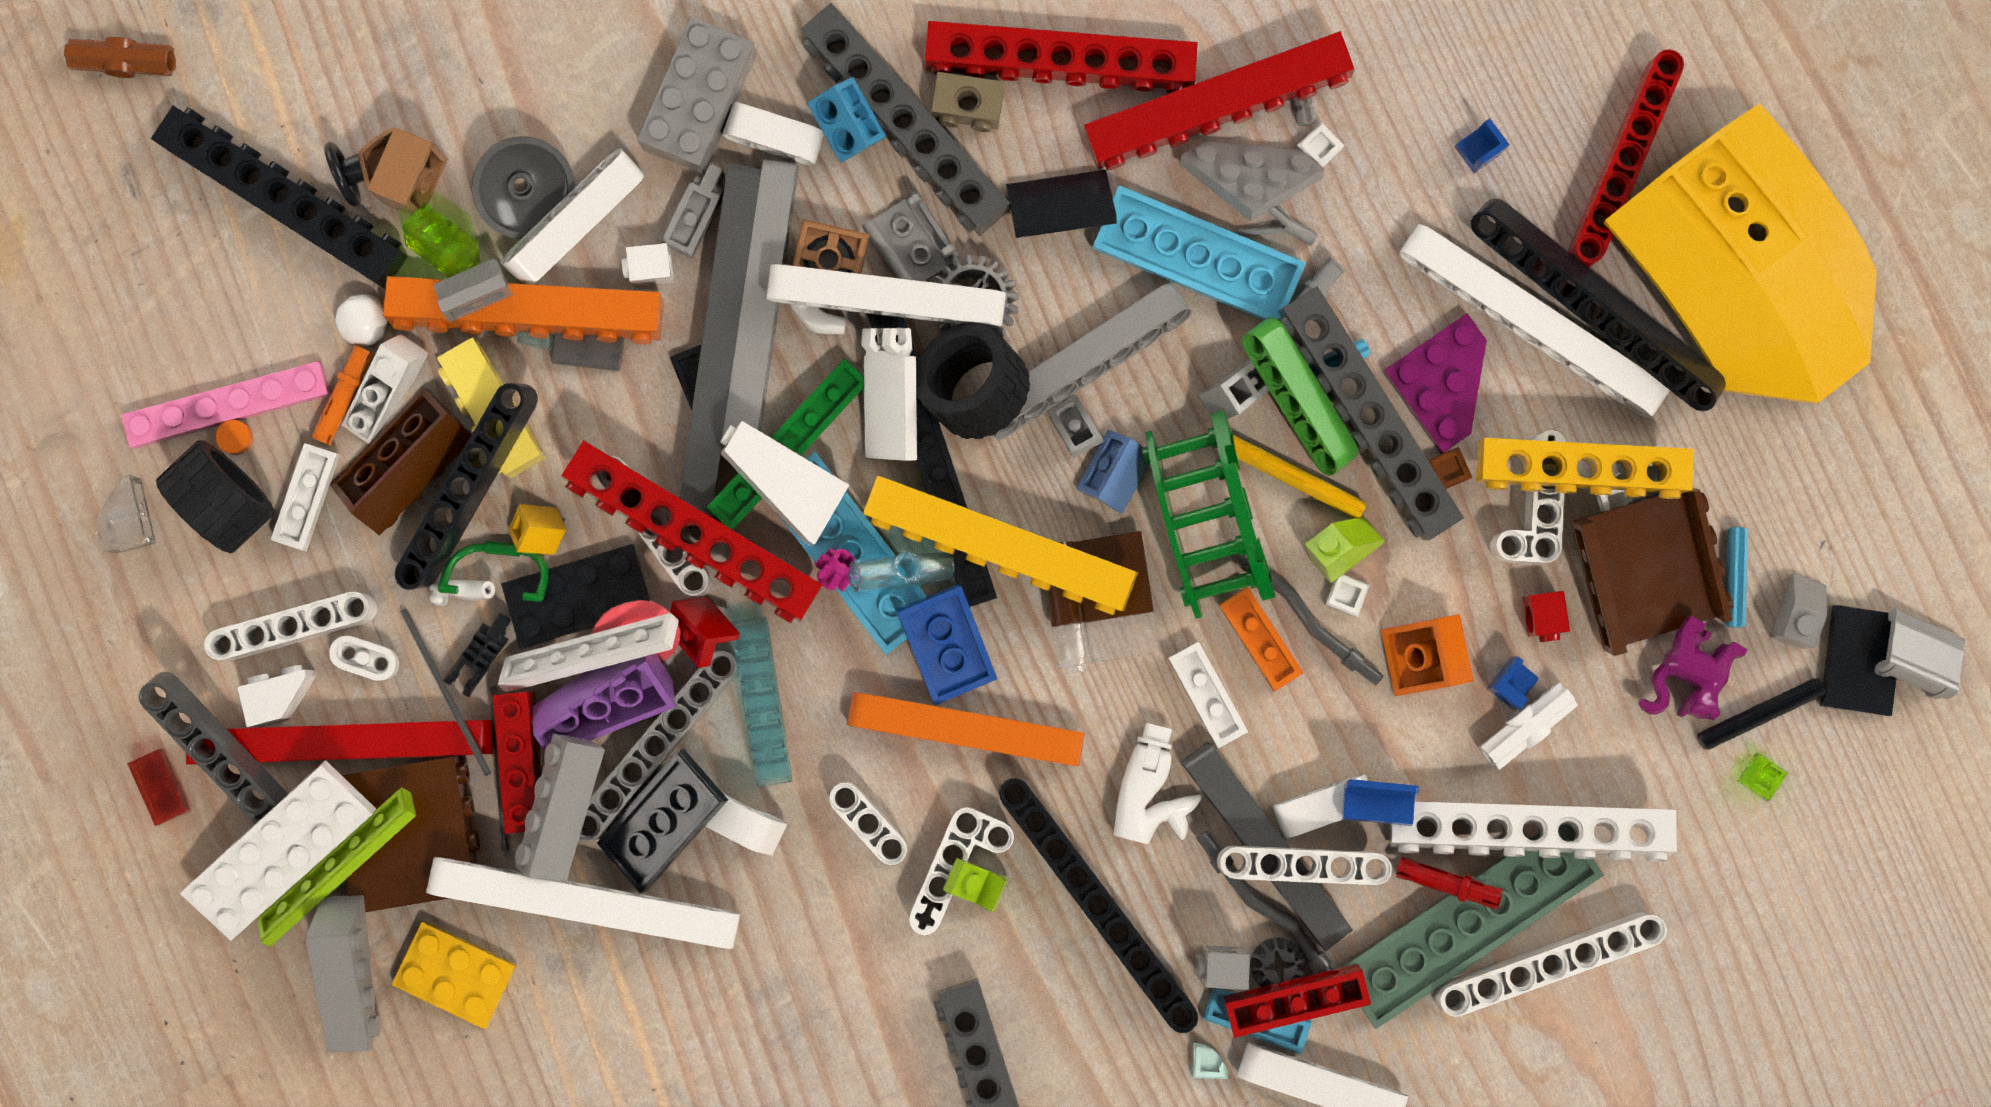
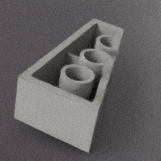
M364 895L327 896L319 903L305 937L327 1052L370 1051L374 1036H379L380 1018L375 1014V990L372 984Z

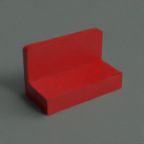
M704 596L672 601L670 613L679 620L678 625L681 631L679 646L698 668L711 665L717 643L739 639V631L709 597Z

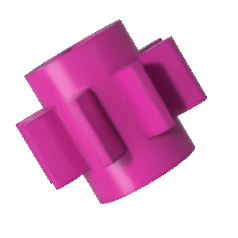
M829 548L814 564L820 569L817 573L819 583L828 590H837L839 588L844 592L859 577V574L854 571L857 566L856 559L850 552L844 549L834 551L832 548Z

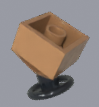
M396 127L379 134L359 151V154L352 155L345 159L336 144L328 142L324 147L325 157L332 176L343 197L351 206L356 207L360 205L361 195L357 184L365 181L367 190L384 205L421 220L448 160L433 142Z

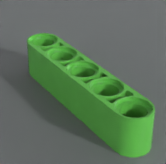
M1268 317L1248 331L1242 337V345L1245 352L1316 467L1323 474L1333 476L1358 456L1356 442L1285 326L1278 319Z

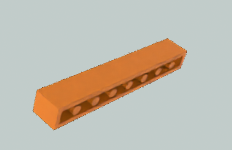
M387 276L383 316L397 330L412 331L414 327H427V330L431 332L446 333L448 329H461V332L471 335H479L483 330L495 331V334L505 337H513L518 332L529 333V336L539 339L549 338L550 334L563 333V338L574 341L583 340L585 334L597 335V340L608 343L617 342L618 336L624 339H631L633 343L643 345L651 344V340L661 341L664 301L660 292L508 283L513 294L512 296L449 322L440 310L437 303L439 298L434 289V284L443 279Z

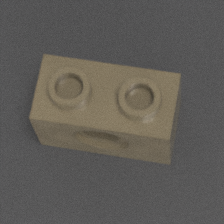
M937 72L931 111L932 116L944 127L955 128L958 124L970 125L972 130L978 132H991V129L998 130L1005 82ZM964 98H972L977 103L976 107L969 111L961 109L958 104Z

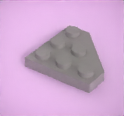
M1205 141L1181 155L1180 165L1250 221L1322 179L1324 168L1301 150Z

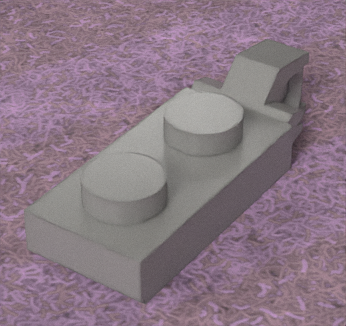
M710 163L703 179L696 176L693 183H689L662 237L661 243H667L671 249L693 259L722 200L721 197L724 189L720 188L719 185L725 174L723 169Z

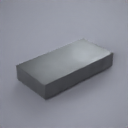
M555 333L551 362L559 365L621 371L624 338L618 336L617 342L608 343L597 340V335L584 334L583 340L574 341L563 338V333Z

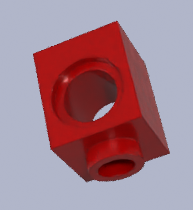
M1564 591L1522 597L1528 637L1539 636L1540 642L1560 640V633L1570 632Z

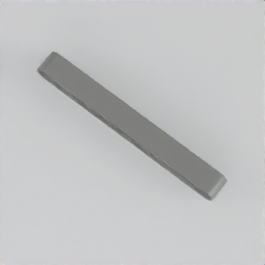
M765 159L762 164L723 435L730 425L736 428L741 421L760 432L762 429L780 305L778 302L766 300L770 265H785L798 180V164ZM722 444V447H721V452H722V450H723L724 447H725V445H723V444Z

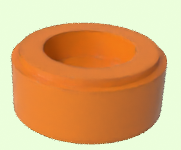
M228 420L218 427L216 442L224 452L239 455L245 453L251 447L253 432L247 424L241 421Z

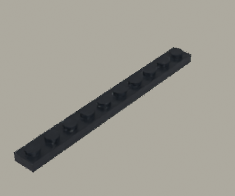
M867 313L872 328H907L903 317ZM912 343L910 356H916V364H918L919 361ZM916 395V463L926 493L967 508L939 421L925 408ZM957 549L954 550L953 555L947 553L956 583L961 585L969 607L997 599L986 564L984 567L965 560L967 553Z

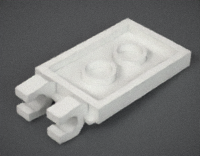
M911 328L863 329L861 346L866 350V356H864L865 458L903 461L917 460L916 356H910L912 351ZM876 334H877V336H878V341H877V343L875 342V336H876Z

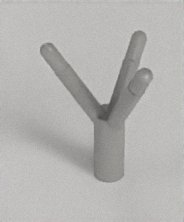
M1280 204L1268 210V212L1279 220L1283 226L1241 228L1238 230L1239 235L1289 233L1310 246L1317 237V233L1293 221Z

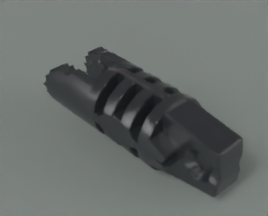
M499 613L490 627L482 623L468 647L462 652L444 678V682L448 685L455 682L460 675V670L466 664L476 671L472 679H469L463 687L462 694L470 697L488 671L492 661L509 640L502 634L511 622V619Z

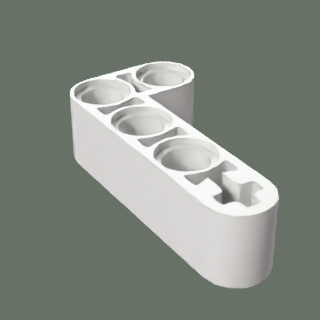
M1554 430L1545 431L1532 439L1566 442L1564 436ZM1544 459L1543 461L1546 460V465H1542L1544 473L1554 476L1557 471L1556 464L1551 459ZM1542 487V491L1538 492L1526 491L1524 530H1507L1495 535L1489 546L1493 558L1503 563L1541 565L1556 560L1562 549L1564 493H1556L1555 487H1551L1549 490ZM1540 506H1544L1550 511L1551 518L1548 524L1542 523L1537 517V511ZM1505 537L1513 540L1515 544V552L1511 556L1505 554L1501 548L1502 540ZM1539 539L1545 541L1549 546V553L1545 558L1539 556L1535 549Z
M662 764L661 767H660V769H659V771H660L666 764ZM724 794L729 800L708 822L706 827L750 850L773 855L788 824L779 818L753 809Z
M961 807L954 813L910 913V926L916 933L929 935L935 932L951 900V894L935 895L929 887L930 881L935 877H943L947 880L954 865L944 859V849L949 845L960 847L963 852L961 860L966 862L974 844L991 852H1005L1011 847L1014 840L1013 830L1009 824L972 807ZM963 813H970L976 818L977 825L971 832H963L957 826V819ZM995 827H1002L1008 833L1007 842L1001 846L993 845L988 839L989 832ZM923 896H926L932 902L943 903L942 908L934 905L931 918L935 922H928L925 927L919 925L920 918L916 916L917 912L923 914L928 905V901H922Z

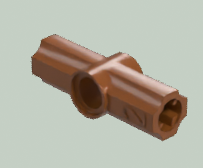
M107 37L106 41L69 39L64 49L66 65L71 70L96 71L119 78H134L135 74L172 76L176 68V57L172 46L137 43L132 39L123 37Z

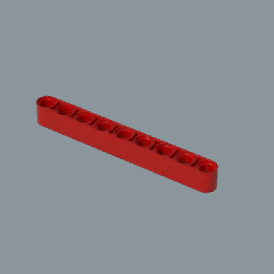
M465 720L481 754H493L492 720ZM457 721L227 729L258 762L474 755ZM204 739V743L209 748L216 749L211 740ZM186 753V765L197 764Z

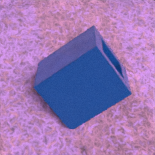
M1489 118L1477 130L1457 143L1455 149L1475 174L1500 156L1510 144Z
M1519 656L1511 657L1486 688L1512 710L1522 709L1529 700L1526 695L1538 681V677L1522 664L1524 660Z

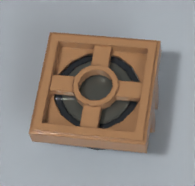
M803 219L792 266L861 274L870 234Z

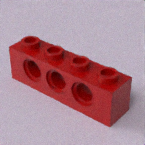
M535 692L493 695L505 834L525 832V819L528 812L532 810L535 799V784L542 775L540 743L533 735L532 706L536 704Z
M1358 963L1223 996L1234 1038L1371 1005L1364 973Z

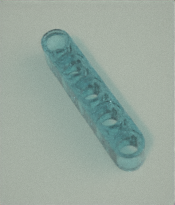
M767 617L732 621L733 626L740 633L739 639L734 641L757 787L792 782V770Z

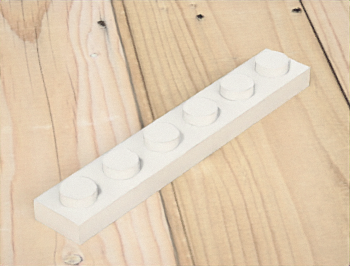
M671 613L505 657L498 686L507 693L671 650L679 620Z

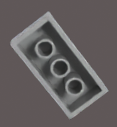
M690 17L637 138L642 149L705 175L723 134L732 104L737 101L756 58L757 52L754 43Z

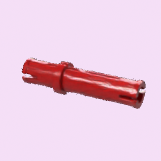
M1403 856L1399 861L1398 872L1396 873L1397 878L1458 897V901L1464 903L1468 900L1497 910L1503 893L1502 888L1483 884L1467 874L1463 877Z

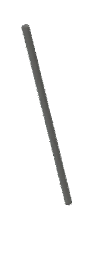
M407 609L401 610L400 613L484 775H490L491 771Z

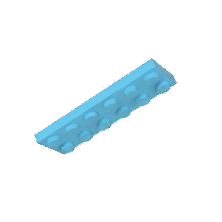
M1118 186L1113 197L1117 223L1101 226L1094 242L1093 250L1261 320H1265L1268 317L1281 318L1278 311L1290 303L1306 262L1123 186Z
M816 452L806 458L808 461L832 474ZM847 492L844 493L815 545L809 546L805 544L785 523L814 562L822 554H825L829 548H832L834 551L844 549L854 556L857 562L854 571L859 574V577L844 592L839 588L836 591L886 655L907 640L896 609L923 599L927 595Z

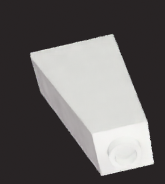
M741 421L736 428L730 425L720 441L721 444L725 445L721 455L805 544L809 546L815 545L849 485L745 422Z

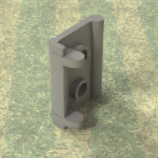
M916 189L911 192L910 196L862 225L864 231L870 234V240L895 278L926 282L942 272L941 268L944 265L949 267L953 265V259H959L956 248L949 242L925 205L924 199Z
M1893 608L1888 614L1891 628L1886 660L1876 665L1875 674L1882 677L1893 676L1926 691V696L1933 699H1949L1955 696L1959 691L1965 639Z

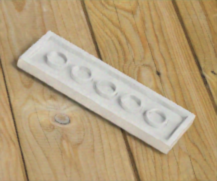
M325 760L189 883L180 894L232 941L373 815L376 808Z

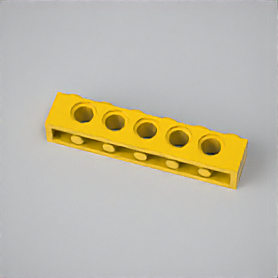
M1483 438L1478 441L1476 483H1486V489L1505 490L1507 489V484L1521 485V491L1530 492L1542 491V486L1555 487L1556 493H1576L1577 488H1588L1592 495H1611V490H1625L1624 496L1646 497V492H1659V498L1680 499L1681 494L1692 491L1694 449ZM1509 457H1516L1521 461L1522 471L1520 474H1513L1509 471L1507 467ZM1544 459H1551L1556 464L1557 471L1554 476L1544 473L1542 469ZM1580 460L1590 465L1591 475L1589 478L1579 475L1577 464ZM1614 462L1624 466L1626 475L1623 480L1614 477L1612 473ZM1649 464L1655 465L1660 471V478L1657 482L1652 481L1647 476Z

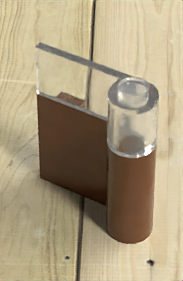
M1142 531L1076 542H1059L1136 571L1138 574L1124 611L1116 609L1114 615L1095 609L1096 601L1083 597L1082 602L1079 603L1063 597L1064 589L1051 585L1049 591L1046 590L1058 668L1065 667V673L1069 674L1086 671L1085 664L1160 653Z

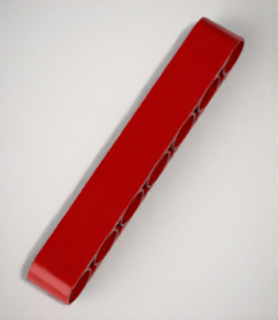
M1667 49L1661 51L1646 66L1568 248V252L1588 268L1603 258L1613 236V233L1607 226L1602 228L1595 224L1593 215L1596 213L1600 214L1606 220L1627 203L1683 72V57L1675 50ZM1661 62L1668 65L1671 72L1670 75L1662 73L1658 63ZM1645 93L1655 95L1658 104L1651 105L1648 103ZM1633 123L1642 125L1645 131L1644 136L1634 132L1632 128ZM1620 153H1625L1631 158V166H1625L1621 163ZM1607 183L1614 184L1618 188V197L1611 196L1607 192ZM1581 244H1587L1591 247L1593 258H1586L1582 255L1580 251Z

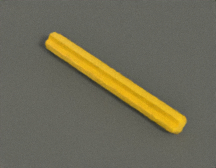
M1233 435L1239 460L1353 518H1360L1366 508L1365 501Z

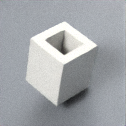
M667 243L626 247L627 258H622V270L624 278H629L634 287L675 283L672 252Z

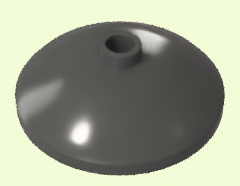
M528 136L507 138L491 146L476 164L471 183L474 205L482 219L495 231L516 239H522L575 188L572 170L564 156L549 143ZM520 178L524 179V187L520 190L514 189V182Z

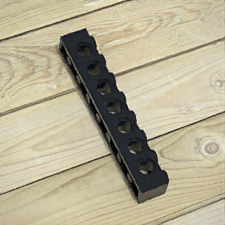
M174 105L171 107L150 138L151 140L386 290L387 276L395 277L408 257L399 250L402 243L386 233L382 237L377 236L371 232L374 226L358 215L352 220L343 214L346 208L332 198L328 197L325 202L315 196L318 190L302 179H299L297 184L287 178L290 172L274 161H271L269 166L258 160L262 155L245 143L241 147L236 146L230 142L234 136L219 126L215 125L211 130L202 123L205 118L191 108L187 107L183 112ZM198 135H203L202 143L198 147L192 148L193 139ZM231 152L229 163L220 166L221 157L225 153ZM259 170L258 180L253 184H248L250 173ZM287 188V197L281 202H276L277 192ZM311 206H316L315 216L310 220H304L305 210ZM338 224H344V233L338 238H332L333 228ZM366 242H372L373 249L371 253L367 256H360L361 246Z

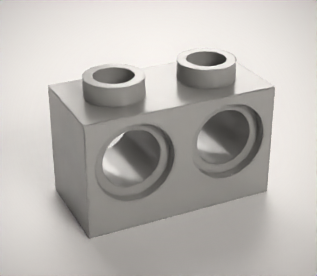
M1201 945V954H1195L1194 974L1200 978V981L1206 988L1249 990L1250 954L1244 948Z

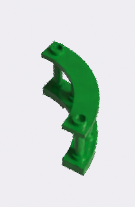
M1224 410L1211 413L1213 428H1209L1208 433L1158 447L1153 432L1148 431L1145 432L1147 446L1142 448L1147 467L1152 468L1165 526L1184 585L1180 587L1181 597L1185 607L1191 606L1196 619L1202 617L1200 599L1250 586L1251 589L1258 588L1262 601L1275 598L1271 572L1259 537L1256 538L1251 521L1253 515L1245 488H1242L1238 473L1240 465L1234 437ZM1212 446L1213 449L1218 448L1220 459L1215 460L1214 465L1165 478L1163 459ZM1219 478L1220 481L1226 480L1230 497L1224 498L1225 502L1174 516L1169 491ZM1229 515V518H1236L1240 535L1235 536V540L1189 553L1184 552L1178 529ZM1238 553L1240 556L1247 555L1251 568L1246 569V573L1196 586L1190 566Z

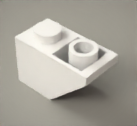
M296 665L281 669L282 675L269 679L268 674L247 678V685L237 687L246 726L260 727L290 719L316 677L315 671L303 670L302 665Z

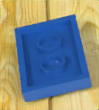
M960 584L896 609L934 706L997 680L994 668Z

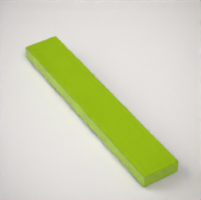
M402 787L375 810L373 815L257 917L261 943L271 947L416 816L411 792Z

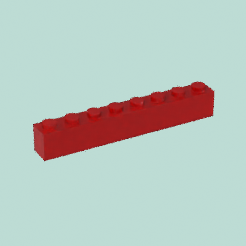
M1339 31L1084 124V132L1097 168L1106 167V170L1109 171L1123 166L1128 158L1138 156V159L1152 156L1157 153L1156 148L1167 144L1170 147L1180 146L1188 142L1189 136L1201 132L1202 136L1215 133L1221 129L1220 125L1233 121L1234 124H1240L1248 121L1253 117L1252 113L1263 109H1265L1266 113L1276 111L1285 106V101L1297 97L1298 101H1303L1317 94L1316 90L1329 86L1330 89H1336L1344 86L1349 82L1348 78L1352 77L1355 68L1342 33Z

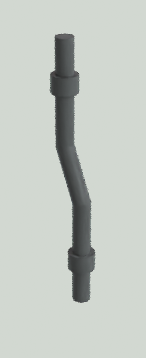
M1239 553L1230 555L1242 564L1241 569L1245 572L1246 569L1251 568L1247 555L1240 556ZM1270 570L1274 590L1286 599L1309 634L1341 658V664L1350 671L1356 670L1376 686L1384 675L1364 660L1365 656L1354 647L1350 649L1320 626L1297 591Z
M1206 830L1197 836L1196 839L1212 859L1210 864L1219 874L1222 872L1218 868L1217 858L1221 848ZM1228 855L1225 862L1226 868L1231 872L1237 871L1233 866L1234 860ZM1223 874L1246 906L1286 929L1307 957L1308 961L1306 963L1314 974L1332 970L1330 959L1324 951L1319 952L1293 917L1256 896L1244 879H1233Z

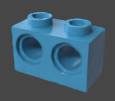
M854 77L832 86L807 103L840 163L863 152L887 137Z

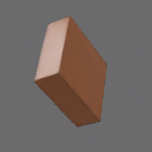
M1460 447L1428 460L1446 489L1473 478Z

